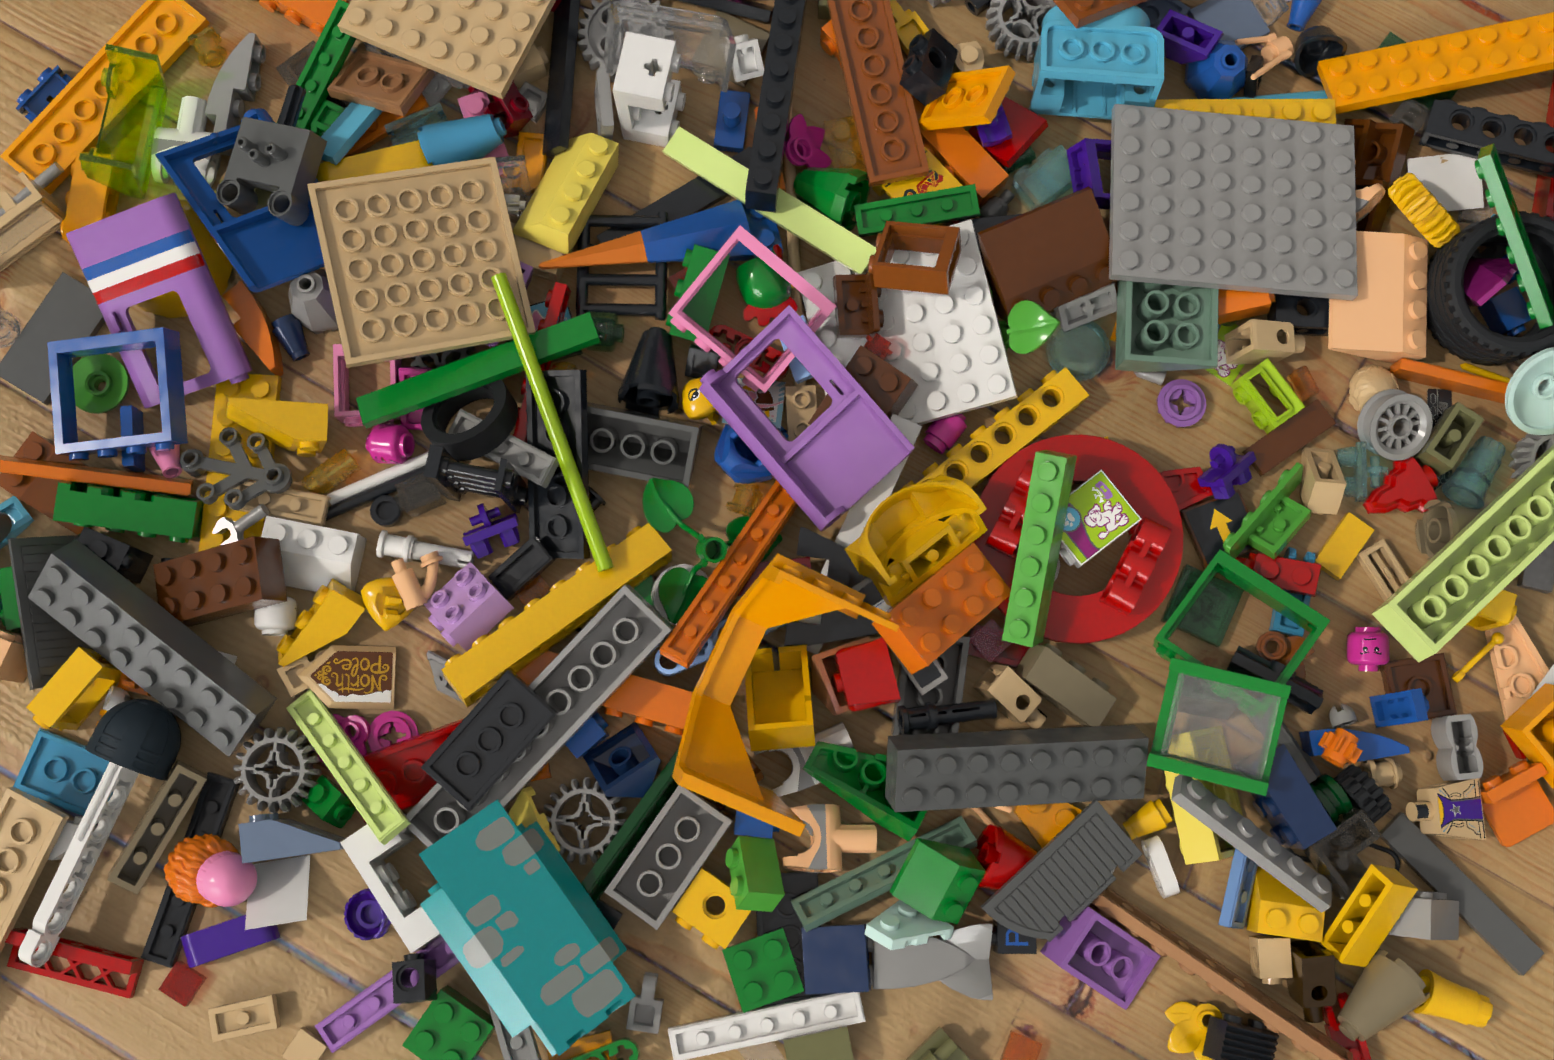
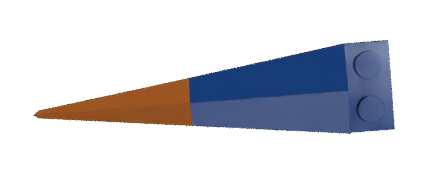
M735 200L542 262L538 266L544 270L612 264L681 262L684 260L687 248L693 250L694 244L719 251L739 225L770 251H772L773 245L778 244L783 253V247L776 223L753 209H745L744 203ZM740 241L729 253V261H750L758 257Z

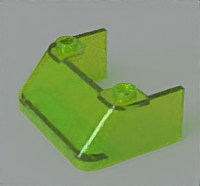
M106 44L105 51L109 60V68H104L102 71L101 85L106 87L108 98L96 148L91 147L89 153H80L81 169L85 172L87 178L127 196L144 199L151 176L152 143L157 127H162L168 90L158 55Z

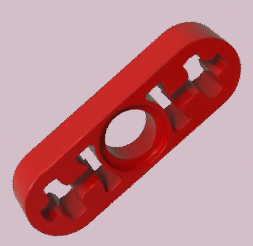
M722 324L716 325L709 330L712 336L720 337L722 333L726 334V340L732 344H735V339H738L739 341L734 350L735 355L740 352L743 346L748 345L754 339ZM722 343V344L725 345L729 350H732L730 345H728V344H726V343ZM770 346L763 351L767 353L765 360L772 363L783 353ZM761 353L749 366L761 376H764L770 369V365L762 361V366H757L762 358ZM789 365L784 369V371L775 381L782 380L786 377L789 371Z

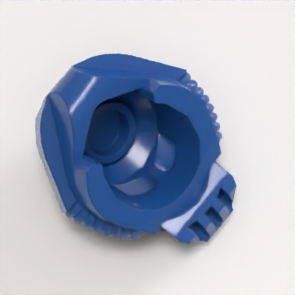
M725 424L715 448V462L735 483L750 484L771 480L774 476L731 426ZM782 426L778 428L785 438L788 439L787 431Z

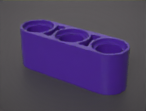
M246 915L184 935L181 937L188 966L193 968L281 938L278 926L273 925L245 930Z

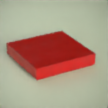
M1004 97L1002 106L1012 132V138L1003 141L1001 144L983 148L994 160L1010 168L1048 127V123L1045 118ZM974 125L968 132L982 146L977 128Z

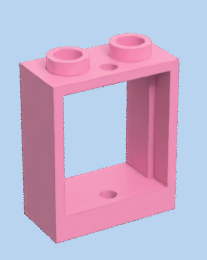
M333 344L334 416L347 427L363 426L359 410L350 411L349 368L346 367L342 344ZM401 359L390 361V385L399 382L398 368L402 367ZM397 417L381 424H394V420L401 419Z

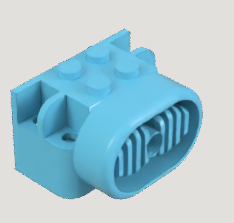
M1057 5L1046 13L1042 21V31L1034 58V71L1032 74L1033 95L1029 110L1036 114L1112 120L1114 104L1154 107L1164 82L1163 35L1157 29L1150 27L1148 15L1138 6L1130 7L1077 29Z

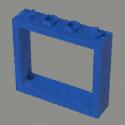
M160 327L47 342L55 454L69 456V461L89 460V455L98 454L99 458L117 457L118 451H126L127 454L132 455L147 453L146 448L156 447V451H171V449H174V445L188 443L180 333L178 331ZM156 347L162 432L78 442L72 358Z

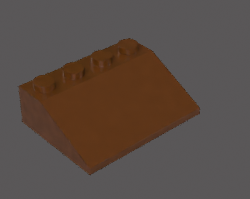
M1089 186L977 233L987 279L992 290L996 314L1007 324L1011 309L1020 301L1036 302L1046 311H1049L1111 283L1120 281L1109 279L1110 237L1092 189Z

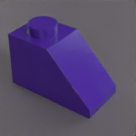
M1171 9L1157 27V30L1161 32L1164 38V57L1179 64L1207 59L1223 36L1222 31Z

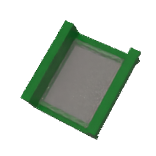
M1171 657L1168 669L1169 675L1146 766L1266 796L1291 686Z

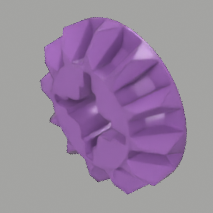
M1177 379L1167 383L1161 389L1156 399L1158 413L1164 418L1165 423H1170L1176 426V428L1192 426L1202 418L1206 410V398L1201 388L1192 381ZM1182 394L1183 402L1190 407H1185L1179 415L1178 406L1171 402L1177 401Z

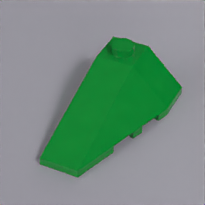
M818 741L803 770L881 827L910 841L918 831L927 811L894 812L885 797L887 755L857 752L854 748Z

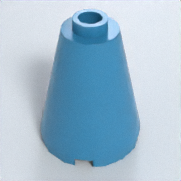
M492 114L423 125L418 128L420 132L417 133L424 156L428 164L432 162L433 165L482 159L504 142L503 136L507 134L501 118H495Z

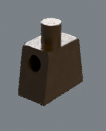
M1292 941L1293 978H1286L1288 993L1303 1008L1304 1021L1310 1023L1324 1021L1323 1007L1336 1004L1334 955L1315 941Z

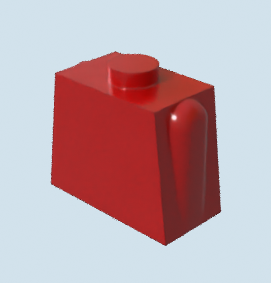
M882 637L870 642L842 648L836 652L835 660L839 673L833 674L837 692H844L848 709L858 712L900 702L901 698L888 647Z

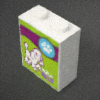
M1102 469L1070 493L1060 546L1062 549L1059 552L1069 566L1074 564L1077 568H1080L1141 520L1140 516Z

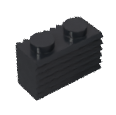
M1223 1012L1222 1018L1210 1016L1202 1055L1214 1060H1273L1275 1058L1274 1053L1277 1051L1275 1046L1278 1045L1277 1039L1279 1035L1267 1030L1262 1021L1248 1018L1247 1024L1242 1023V1017Z

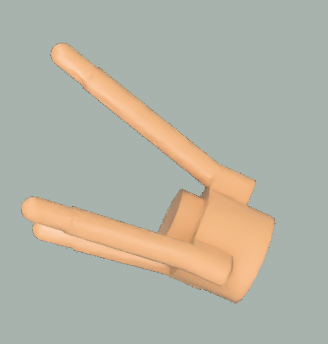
M1274 32L1266 36L1235 40L1236 45L1265 43L1261 49V56L1264 58L1263 67L1251 75V80L1257 79L1280 62L1291 58L1294 51L1289 38L1286 36L1277 38Z

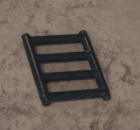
M658 212L657 216L590 215L578 238L577 251L598 245L590 244V227L651 228L669 222L668 212ZM656 262L655 274H589V266L577 267L576 317L590 312L591 315L655 316V320H666L668 262ZM589 286L655 287V304L588 303Z

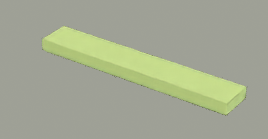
M311 689L307 690L286 707L379 842L386 845L411 824L330 710Z

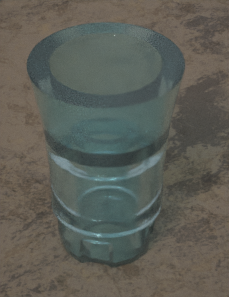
M1481 436L1473 447L1469 448L1457 469L1443 484L1442 492L1456 504L1473 509L1482 508L1491 483L1502 464L1501 459L1506 451L1505 446L1491 437Z

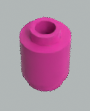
M958 414L933 421L925 431L926 436L923 441L935 452L943 454L946 450L952 448L967 428L964 422L966 417L963 414Z

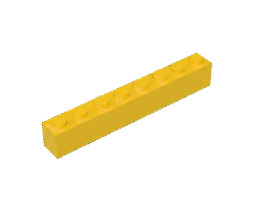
M649 523L643 527L637 526L628 532L625 540L618 545L613 543L607 547L614 566L613 568L598 572L595 561L592 563L590 561L585 562L576 570L574 576L567 581L562 579L551 587L550 593L543 598L531 600L524 607V611L515 618L510 616L504 619L498 625V630L491 635H483L476 639L471 645L472 648L462 655L458 653L448 659L445 667L441 670L447 682L468 708L485 696L508 669L517 673L592 619L624 585L629 584L635 588L650 575H653L672 561V549Z

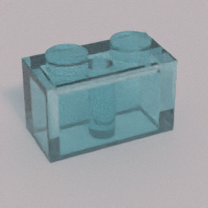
M1061 144L1054 150L1051 148L1046 149L1037 157V163L1030 168L1027 165L1022 167L1013 176L1014 181L1010 190L1027 211L1056 200L1072 188L1067 151Z

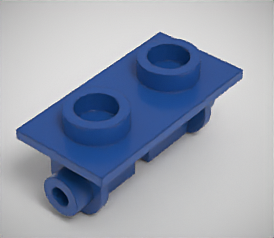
M58 65L53 70L48 67L38 77L37 80L40 83L34 90L27 89L18 97L16 102L19 105L16 109L21 114L25 110L29 113L25 117L32 122L50 103L46 99L49 96L55 98L72 78L67 74L61 77L60 74L63 71Z

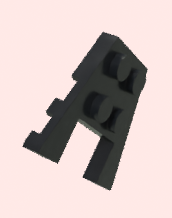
M800 527L797 548L798 556L829 560L827 577L850 588L867 578L858 573L846 553L845 547L808 528ZM836 610L822 614L821 624L799 621L787 623L784 647L811 646L877 634L878 631L871 624L873 622L870 619L858 615L857 619Z

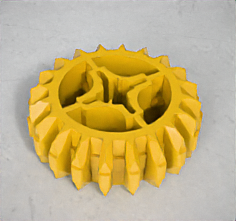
M1406 173L1403 177L1395 180L1393 185L1387 189L1389 197L1434 247L1441 248L1461 232L1460 225L1414 174Z

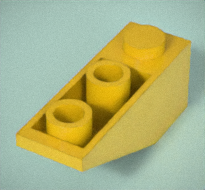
M333 578L327 586L322 585L313 597V602L315 603L309 611L303 610L298 616L294 625L296 628L290 636L286 634L279 642L276 649L278 651V664L284 667L347 634L365 610L362 596Z

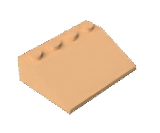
M1356 231L1358 296L1353 301L1329 299L1328 349L1392 364L1401 358L1411 360L1426 358L1428 240L1403 233Z

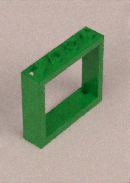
M1220 549L1155 637L1153 647L1156 648V653L1168 662L1171 661L1172 657L1205 665L1170 642L1169 639L1217 573H1219L1309 632L1307 638L1275 681L1287 684L1331 620ZM1189 676V677H1191V678H1193V679H1195V680H1199V679H1200V678H1196V677ZM1204 680L1211 685L1210 690L1223 699L1231 698L1238 703V709L1249 717L1254 718L1256 715L1262 719L1273 703L1274 696L1266 694L1260 702L1238 687Z

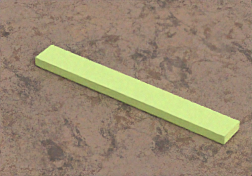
M679 126L664 148L663 153L745 204V190L749 169ZM780 188L776 212L755 210L856 274H865L868 269L870 256L876 253V247Z

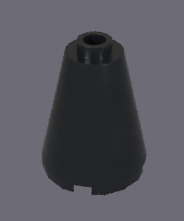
M651 327L641 335L618 391V402L621 403L622 400L626 402L625 408L628 410L659 416V410L668 409L667 414H671L678 409L680 400L672 336L663 328Z

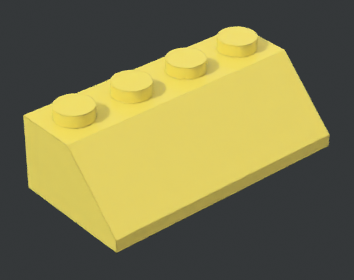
M594 133L570 138L568 149L555 155L513 228V234L563 254H570L618 167L619 143Z
M1222 725L1173 734L1171 736L1168 749L1169 754L1232 769ZM1164 770L1166 777L1165 786L1171 799L1174 779L1179 774ZM1193 778L1201 782L1206 789L1219 799L1225 800L1231 808L1243 816L1237 789ZM1171 800L1173 807L1172 816L1177 825L1180 838L1179 847L1186 865L1219 861L1234 856L1235 847Z

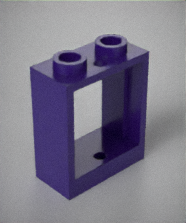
M1084 138L1066 150L1073 193L1089 186L1092 189L1098 208L1110 209V193H1103L1098 159L1111 160V140Z

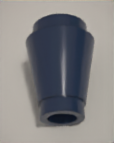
M293 314L280 317L271 323L274 329L272 331L273 335L292 358L293 362L310 355L302 324Z

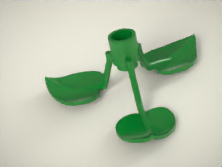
M651 478L645 486L642 499L643 512L648 523L655 530L663 533L670 532L677 524L681 529L698 540L696 553L701 561L690 572L682 567L673 568L667 571L659 582V600L669 621L676 624L708 580L704 576L696 575L697 571L702 567H706L708 562L717 563L725 558L728 546L730 548L750 519V516L737 517L726 526V536L729 541H723L718 537H704L703 534H699L682 521L691 515L694 507V499L689 489L673 480ZM780 534L761 562L765 561L773 549L782 541L783 538Z

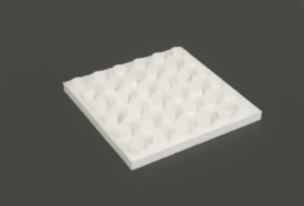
M971 219L950 225L951 227H960L961 254L948 295L882 288L881 297L878 298L879 309L883 310L884 324L874 337L837 338L835 309L815 332L816 336L844 367L847 366L860 345H862L913 379L918 386L898 416L918 425L1018 398L977 235ZM894 250L890 263L935 267L939 254ZM837 261L797 272L834 304L833 277L835 275L856 274ZM802 294L809 322L820 308Z

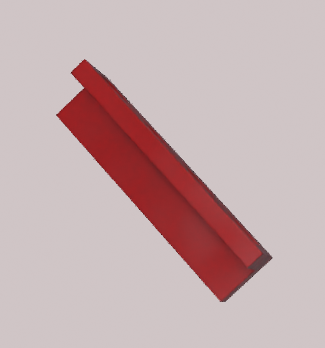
M21 927L11 930L5 943L13 945L7 967L129 999L134 997L145 960L60 937L51 956L65 958L71 966L63 971H57L50 960L44 964V967L36 968L23 961H19L18 952L28 928ZM83 963L96 966L101 974L92 980L87 979L79 966ZM73 970L75 975L68 974V972ZM112 972L130 975L126 989L115 985L110 975ZM104 978L106 983L99 982V980Z

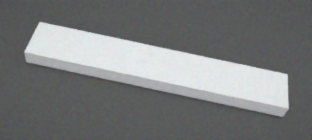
M860 992L829 993L758 1008L745 1013L740 1012L669 1027L668 1034L673 1060H687L866 1022Z

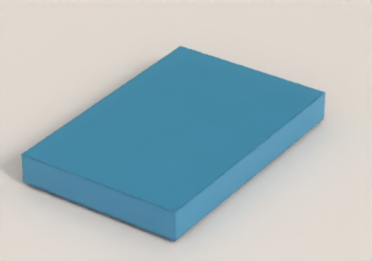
M39 728L13 787L84 816L109 761L85 750L86 745ZM112 792L111 795L109 796L108 801H109L110 798L112 797L113 792Z

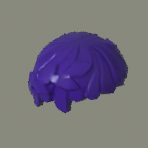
M369 888L352 895L349 902L345 905L344 921L347 929L354 934V937L366 941L381 938L388 932L391 922Z

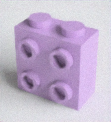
M471 562L460 569L448 583L436 591L427 603L424 604L432 614L428 617L429 621L441 632L440 634L453 647L458 643L466 651L472 648L471 645L476 639L486 635L514 609Z

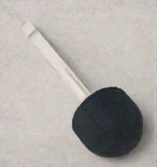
M147 699L128 700L108 710L95 727L85 750L109 761V764L33 919L32 929H28L20 946L18 957L21 961L36 968L44 965L51 957L60 939L58 935L65 928L138 774L140 773L159 780H167V776L172 769L173 763L176 761L180 749L181 732L176 718L163 705ZM113 792L112 797H111L110 800L108 801L109 796H110L111 793Z

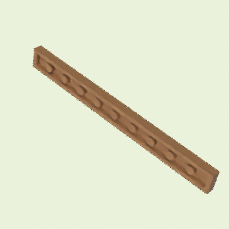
M1110 888L1105 889L1092 902L1102 916L1108 919L1114 918L1123 924V928L1130 935L1136 938L1142 937L1151 943L1152 949L1164 957L1170 956L1178 962L1183 971L1189 975L1194 976L1196 974L1201 977L1215 993L1220 995L1226 994L1234 1000L1235 1005L1247 1014L1252 1012L1261 1018L1268 1029L1275 1033L1281 1032L1289 1037L1292 1044L1302 1052L1307 1053L1309 1051L1317 1056L1319 1060H1353L1352 1052Z

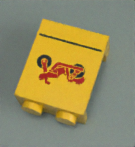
M924 146L929 167L928 176L873 186L872 189L880 197L886 193L892 199L963 185Z

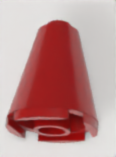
M988 825L980 834L977 840L978 846L975 847L979 849L977 860L986 870L978 887L1000 889L1038 851L1001 826Z

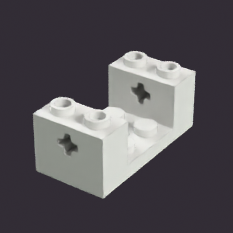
M626 31L613 85V95L623 139L666 147L680 126V121L676 120L678 110L683 111L686 93H682L681 81L672 79L673 72L678 73L681 64V54L677 53L676 41Z
M367 824L340 843L410 953L421 950L441 934L422 907L415 910L414 907L417 906L414 897L407 889L403 891L397 882L400 878L398 872L391 863L386 864L384 860L413 841L415 836L406 827L386 845H383Z

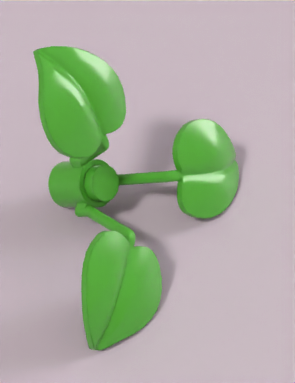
M1028 300L1020 301L1011 309L1008 316V324L1005 321L998 320L1006 352L1008 348H1011L1019 354H1028L1038 349L1051 337L1060 324V321L1049 314L1041 305Z

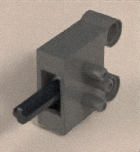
M294 84L288 87L277 123L243 117L224 180L216 189V197L221 204L242 215L250 213L256 208L258 203V197L254 191L256 188L273 192L267 204L268 210L272 215L292 226H299L307 220L309 216L308 202L310 199L307 184L315 183L327 141L311 130L296 127L306 95L304 88Z

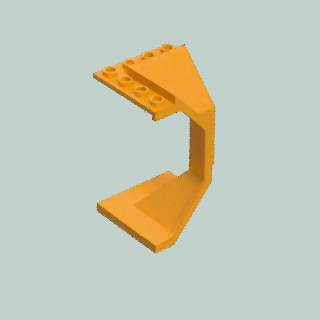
M777 553L732 608L695 686L672 778L681 787L800 837L806 824L773 791L758 785L731 710V704L768 628L838 610L857 619L858 615L864 616L897 632L899 625L889 621L892 614L864 602L865 594Z

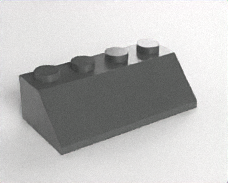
M587 402L589 470L646 481L651 478L673 480L689 488L698 454L703 424Z

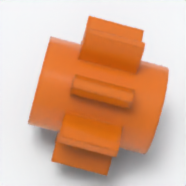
M1336 728L1334 733L1325 731L1318 743L1320 747L1324 748L1321 757L1340 768H1344L1346 763L1350 765L1351 763L1356 764L1363 752L1357 748L1359 739L1342 728Z

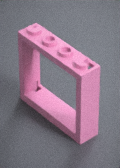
M741 225L733 232L668 313L673 317L670 322L683 333L688 329L697 337L694 342L707 353L712 349L721 356L718 362L724 367L736 355L683 312V309L739 241L820 308L807 323L814 333L837 307ZM787 348L763 377L748 366L741 372L745 376L742 382L755 392L761 389L765 393L794 359V354Z

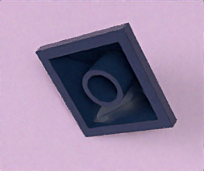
M635 722L583 756L607 797L643 798L652 786L658 766L662 763L641 728Z

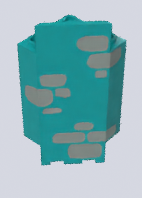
M497 799L418 854L438 882L428 890L431 896L420 904L512 1038L531 1025L552 1057L555 1054L560 1056L580 1037L588 1034L606 1020L612 1012L636 996L613 964L627 948L537 821L526 828L522 823L516 826Z

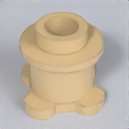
M1390 757L1385 758L1381 762H1374V760L1361 761L1362 772H1367L1369 778H1373L1378 787L1396 789L1399 782L1403 779L1400 764L1395 763Z

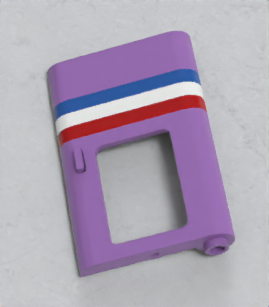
M176 193L164 195L66 233L111 334L137 331L128 312L131 306L171 291L179 294L211 367L209 373L183 382L184 395L228 379L231 384H235L249 378L247 372L253 369ZM139 349L119 352L144 408L160 404L158 377L146 350Z

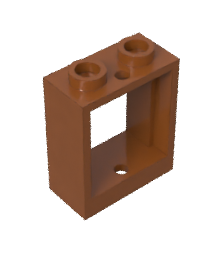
M886 221L883 232L877 235L876 253L871 255L869 259L868 271L869 274H873L874 287L948 295L961 254L960 227ZM894 250L939 254L935 267L890 263Z

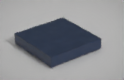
M866 924L818 926L808 932L805 931L804 927L801 928L805 994L871 991L868 936L864 935Z

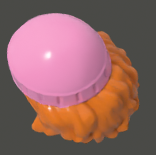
M196 834L193 838L186 837L183 841L178 842L174 852L168 854L169 862L163 869L165 879L177 898L185 902L202 904L204 907L210 908L218 906L230 907L244 902L253 893L257 884V871L253 863L242 864V857L234 845L226 839H221L218 835L204 834L202 836Z

